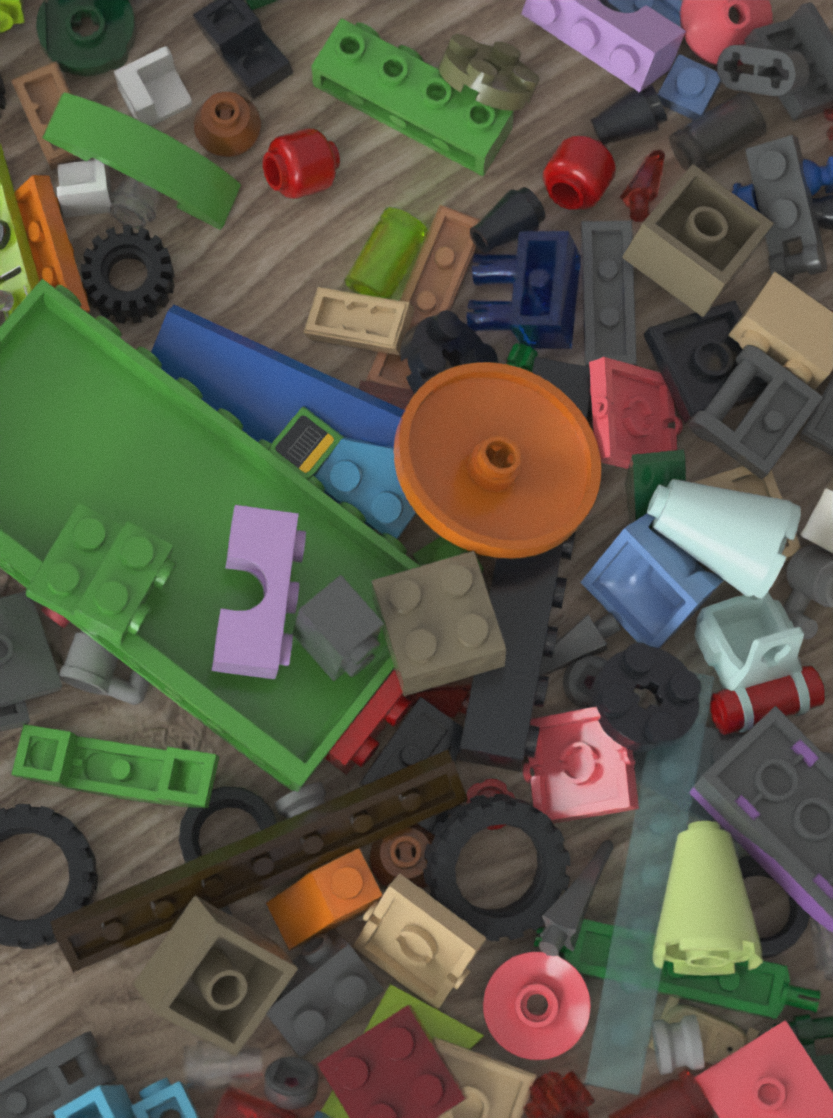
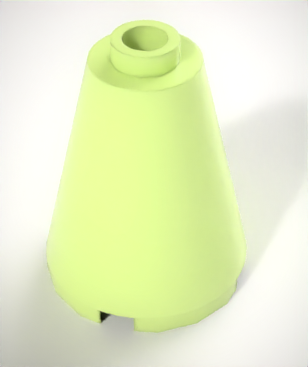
M692 822L688 825V830L679 833L677 836L653 947V962L660 969H662L665 960L673 962L674 973L701 976L727 975L735 973V963L748 960L749 970L757 968L763 963L762 947L732 835L728 831L720 829V824L717 822Z

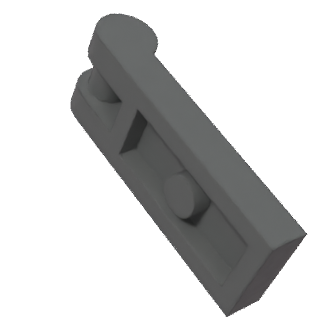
M790 135L745 149L759 211L774 223L765 236L770 254L769 265L771 274L776 272L786 280L793 281L796 274L808 271L810 275L827 271V260L811 191L804 175L803 157L798 137ZM801 239L803 245L802 252L790 255L787 243Z
M91 1031L72 1039L1 1080L0 1118H50L55 1115L54 1111L95 1087L109 1085L115 1081L116 1077L109 1064L103 1066L95 1051L98 1044ZM76 1060L84 1077L70 1084L61 1067Z

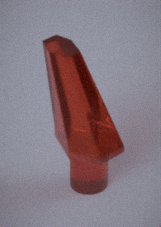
M662 149L654 150L645 157L620 196L624 204L630 208V218L634 222H644L650 215L649 203L658 197L666 155Z
M472 685L437 686L413 693L408 699L413 702L411 705L413 706L417 699L421 697L445 715L455 718L458 712L464 715L467 714L469 693Z

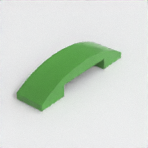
M66 92L61 94L42 139L85 161L93 157L178 201L176 208L219 230L223 228L241 187V184L222 168L169 135L112 108Z
M23 724L11 775L34 782L102 796L161 805L208 808L220 756L167 747V750L86 738L77 736L71 731Z

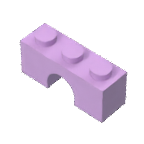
M526 0L522 11L523 16L638 92H641L671 69L686 32L647 5L633 13H621L607 8L599 0Z
M240 505L234 506L225 568L242 570L254 575L262 585L264 598L256 607L250 610H220L212 671L275 680L279 665L289 666L293 634L283 633L285 614L296 613L299 594V582L290 581L292 561L302 563L306 531L296 530L297 513Z

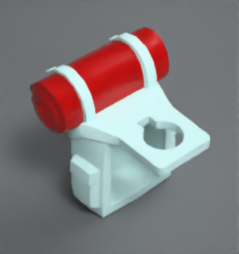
M769 592L762 599L758 598L755 600L742 595L701 609L697 617L694 636L704 655L705 661L709 666L715 668L723 688L713 693L710 700V715L721 734L727 735L737 731L743 733L751 730L775 706L787 717L806 714L809 710L821 707L824 704L825 689L819 673L811 665L802 666L798 656L804 633L801 627L794 628L781 603L778 600H773Z

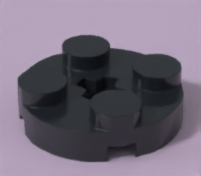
M448 310L441 311L435 316L427 317L412 327L404 336L400 348L401 361L406 358L408 360L411 374L406 379L414 394L429 379L447 370L445 368V358L452 367L478 362L499 363L496 351L490 345L483 343L472 328L462 322L455 313Z
M634 643L626 650L613 655L600 670L592 687V702L596 701L597 710L601 716L598 721L603 731L613 741L633 751L650 752L653 748H663L665 746L668 748L677 744L691 729L699 712L698 695L701 690V684L697 675L689 671L672 654L655 647H650L644 643ZM634 689L642 691L647 689L652 692L658 706L651 704L647 709L641 708L638 705L640 696L634 692Z

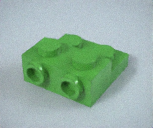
M78 502L26 589V597L120 646L128 632L137 636L152 608L146 605L145 602L153 588L155 587L163 591L177 565L176 562L170 560L174 545L126 520L124 525H121Z

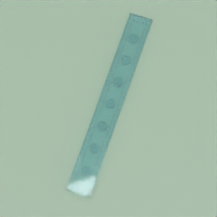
M694 673L701 684V690L698 695L699 712L695 723L677 744L666 748L667 746L653 748L650 752H646L638 792L639 809H636L584 1083L587 1086L639 1095L662 970L656 967L653 962V947L677 836L679 833L686 831L693 798L689 792L694 787L714 682V676Z

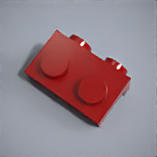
M395 670L325 758L346 776L355 765L362 768L370 760L380 745V742L376 740L378 735L388 723L395 727L413 703L408 699L410 695L403 696Z

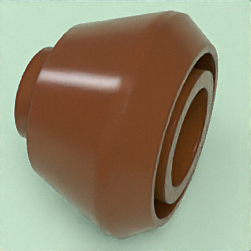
M228 91L219 92L209 97L197 110L194 118V132L200 145L211 154L221 157L238 156L248 151L258 140L261 132V118L255 105L244 96Z
M413 824L374 841L370 851V863L373 873L379 882L388 888L399 874H402L421 889L427 887L428 885L424 879V869H427L428 861L424 858L427 843L432 845L435 836L420 825ZM412 848L416 850L415 857H412ZM396 850L400 851V859L395 855Z

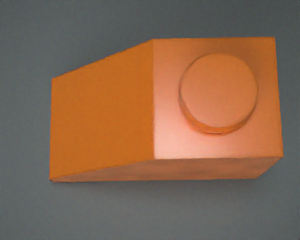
M358 848L310 872L269 900L266 905L289 951H292L307 943L316 935L325 934L331 929H335L363 915L375 901L380 902L383 895Z

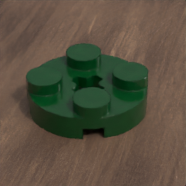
M44 0L37 13L36 30L42 50L51 63L57 61L61 72H68L77 76H95L106 73L109 70L119 69L127 62L128 53L133 47L136 38L135 17L128 0H48L47 3ZM83 18H91L93 25L99 26L98 30L94 31L92 35L81 36V33L73 31L74 27L82 25Z

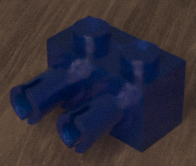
M519 231L517 254H474L473 262L478 263V266L472 265L474 285H513L512 300L510 301L469 300L467 308L473 310V312H467V326L475 332L512 331V334L516 336L519 343L530 346L533 349H572L581 255L569 231Z

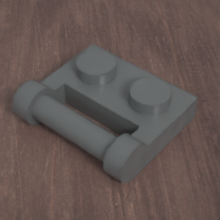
M746 345L736 358L738 365L707 408L704 411H697L689 422V428L699 438L712 442L762 480L769 474L823 396L762 350L752 345ZM754 376H758L768 384L733 431L722 421Z

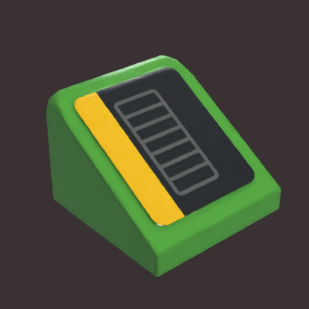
M303 406L273 441L268 450L309 481L312 476L316 475L344 436Z

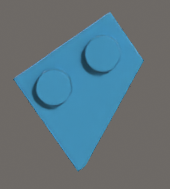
M348 437L341 439L315 477L324 485L325 491L338 501L347 502L357 508L366 518V522L382 534L388 533L398 540L417 513L408 502L400 486L394 464V446L375 445L369 441Z

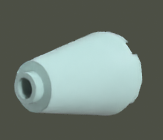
M672 479L667 488L658 485L649 503L647 514L655 517L652 522V527L745 596L757 600L758 598L762 599L767 594L786 560V556L782 555L787 538L794 540L801 516V507L791 503L789 500Z

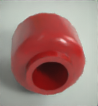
M312 128L277 136L271 141L268 152L263 157V171L269 186L274 191H279L284 197L290 199H298L327 190L332 186L336 176V169L340 166V155L334 142L327 140L324 134Z
M571 136L562 141L545 166L543 182L550 198L560 207L568 210H587L597 205L615 178L616 164L612 154L600 141L587 136Z

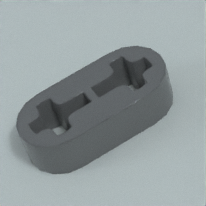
M758 44L731 45L722 51L717 63L719 78L726 87L769 96L797 94L804 89L809 78V65L806 58L800 52L792 49ZM738 60H741L744 64L754 65V73H744V71L739 70ZM782 66L783 69L789 70L788 80H785L783 76L772 75V67Z

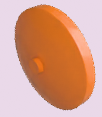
M491 362L469 363L449 368L429 379L419 388L407 405L397 426L393 450L394 464L400 486L408 502L432 530L449 542L470 552L474 551L483 556L506 559L530 557L547 552L563 543L578 529L589 514L597 498L601 482V458L597 441L588 421L573 401L560 389L525 369Z

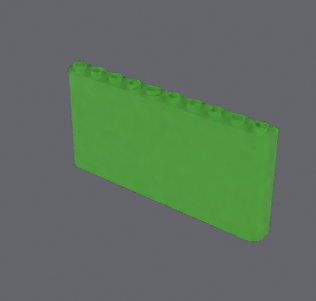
M41 279L0 326V568L24 587L28 588L78 502L121 525H124L126 520L173 544L170 560L177 563L176 568L163 591L155 587L151 591L145 604L152 608L137 636L128 632L122 644L118 646L71 620L69 621L279 783L292 791L299 792L395 668L383 630L381 629L377 638L380 646L372 653L375 658L352 678L345 672L333 681L294 636L289 666L279 665L275 680L212 671L220 610H250L256 607L264 598L262 585L254 575L242 570L225 568L234 506L240 505L297 513L296 530L306 531L302 563L292 561L290 581L299 582L296 613L285 614L283 633H293L299 609L340 575L343 576L378 616L373 601L372 580L420 567V565L406 555L407 549L395 537L388 533H383L380 536L365 524L366 518L353 505L344 501L338 504L324 493V485L315 476H312L308 481L268 450L271 445L270 442L263 439L257 442L242 431V423L232 413L223 408H219L216 411L201 400L203 398L202 393L191 382L182 377L175 380L161 369V362L153 353L141 346L134 349L120 338L122 336L121 332L112 322L103 316L94 318L80 308L81 302L70 290L62 285H57L54 288Z

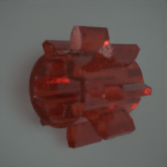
M551 1071L537 1078L533 1086H530L529 1096L532 1102L525 1105L523 1110L528 1118H589V1112L586 1107L595 1103V1099L574 1071H570L565 1077L560 1073Z

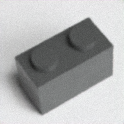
M340 575L299 609L292 634L327 675L335 681L345 672L351 678L354 677L375 658L372 653L380 646L377 638L384 623L343 576Z

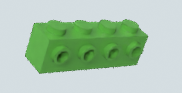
M341 18L311 65L314 87L483 177L513 129L514 111L497 109L475 101L478 91L471 89L465 84L461 92L457 91L443 79L439 69L425 63L420 54L404 45H399L398 48L382 40L373 28L358 22L354 25Z

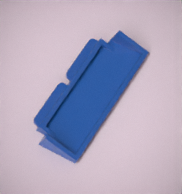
M173 305L167 311L151 350V353L161 362V369L175 380L182 377L191 382L202 393L203 398L201 400L216 411L219 408H223L232 413L242 423V431L257 442L263 439L272 444L297 412L305 406L343 435L344 438L369 441L371 444L381 446H394L397 426L405 410L177 305ZM324 491V493H325L326 495H328L330 498H332V499H333L334 501H336L338 504H341L340 501H338L336 498H334V497H333L332 495H330L328 492ZM365 522L367 526H369L371 529H374L373 526Z

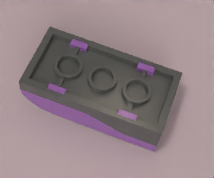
M775 706L700 777L689 793L726 831L731 833L732 837L811 917L833 933V763Z

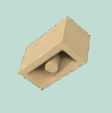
M774 272L754 296L728 336L737 341L742 349L746 345H752L762 350L815 390L833 369V312Z

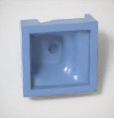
M645 514L621 531L580 583L609 613H612L618 623L638 643H644L650 647L660 649L695 614L724 580L715 573L706 572L698 564V560L654 528H648L655 517Z

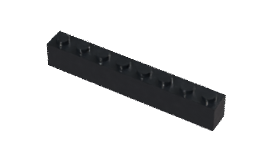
M535 357L532 373L560 389L573 401L585 418L592 416L590 367ZM576 531L563 543L547 552L524 558H496L489 598L506 647L505 666L474 675L460 745L459 761L521 772L524 756L535 757L540 727L530 725L533 706L544 707L549 677L539 675L542 656L553 658L558 627L549 626L548 622L551 607L562 609L567 578L557 576L560 558L571 560Z

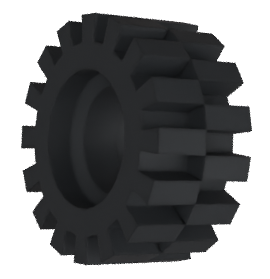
M123 225V233L116 234L114 227L107 229L108 237L102 240L97 235L92 240L94 249L86 248L83 254L85 264H81L82 281L91 304L94 308L98 307L101 315L107 319L110 315H113L117 323L125 324L126 317H132L133 324L141 323V315L148 313L150 319L158 315L156 309L158 305L165 308L169 303L168 293L173 294L175 287L173 277H175L167 248L164 249L162 240L157 235L151 238L149 230L140 227L138 233L133 232L132 225ZM127 258L139 260L147 268L145 282L139 288L132 291L119 290L109 281V273L112 267L118 261Z

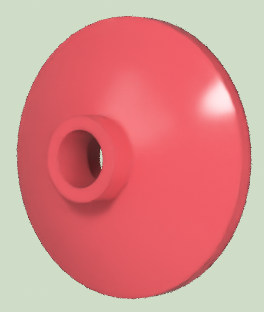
M683 0L680 9L681 28L686 31L684 38L687 44L699 58L714 66H717L719 56L725 48L731 45L746 44L744 40L753 29L770 25L773 21L769 0ZM730 7H734L738 12L739 22L737 24L729 19L728 12ZM738 60V66L744 64L741 60Z
M540 951L522 953L505 961L491 976L484 993L483 1012L491 1035L505 1050L524 1059L545 1060L565 1053L581 1038L590 1017L591 1003L589 991L578 970L565 959L559 956H548ZM534 994L543 995L548 1002L547 1010L542 1014L532 1013L528 1008L530 996Z

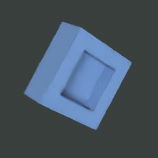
M678 54L657 95L664 107L700 123L721 84V80L717 71Z

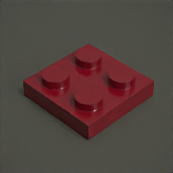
M411 1005L405 1006L317 1063L349 1118H438L468 1099L465 1091Z

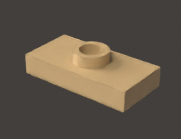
M318 287L303 333L309 340L400 355L402 340L409 330L415 309L410 302Z

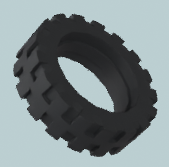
M494 794V797L488 798L484 795L470 798L471 803L465 806L459 804L453 807L448 812L450 817L444 824L439 821L432 832L435 838L432 845L427 843L424 858L428 861L427 869H424L425 883L430 888L431 893L429 894L432 898L460 919L466 921L472 928L486 937V940L499 941L501 937H508L510 940L518 939L524 936L523 931L529 928L535 931L544 925L543 914L558 900L561 891L567 890L570 879L566 874V866H570L569 851L564 848L563 842L565 839L560 830L553 825L551 819L528 802L505 794ZM507 824L520 828L531 838L537 850L538 868L532 885L519 900L504 908L487 910L472 905L462 896L456 883L455 867L461 849L474 834L489 826Z
M16 804L15 808L7 810L4 807L0 808V842L16 834L34 833L50 838L62 849L67 859L69 883L63 899L55 908L36 919L15 920L0 914V944L8 947H20L21 949H34L36 946L43 944L48 946L56 943L57 940L50 921L94 902L92 899L94 890H97L98 886L96 858L82 832L71 820L56 813L55 810L44 806L32 807L30 804Z

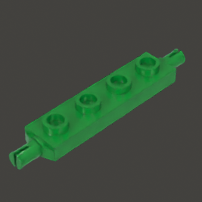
M587 919L583 920L574 951H571L565 945H563L560 953H564V959L571 963L582 976L770 1020H776L785 1005L816 1013L819 1002L815 1001H818L821 995L820 990L789 984L788 966L763 960V963L749 970L748 960L735 963V973L727 975L701 976L674 973L673 962L665 960L662 969H660L653 962V947L656 935ZM541 926L537 929L533 947H539L542 938L537 936L541 934L545 927Z

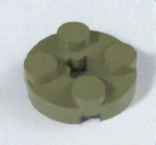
M462 34L452 35L438 67L443 79L454 89L461 92L465 84L471 89L478 91L475 101L502 110L515 111L523 109L526 101L529 104L540 80L536 73L519 61L521 52L514 46L497 41L494 42L492 47L478 43Z

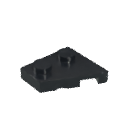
M418 698L358 784L364 786L445 750H448L456 766L463 727L423 698ZM449 809L416 824L434 835L432 832L438 822L441 821L444 824L448 819Z

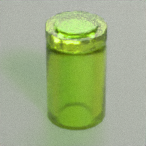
M386 207L380 216V221L375 225L345 277L344 282L346 286L357 294L391 299L417 254L420 243H423L428 235V229L413 215L395 207Z

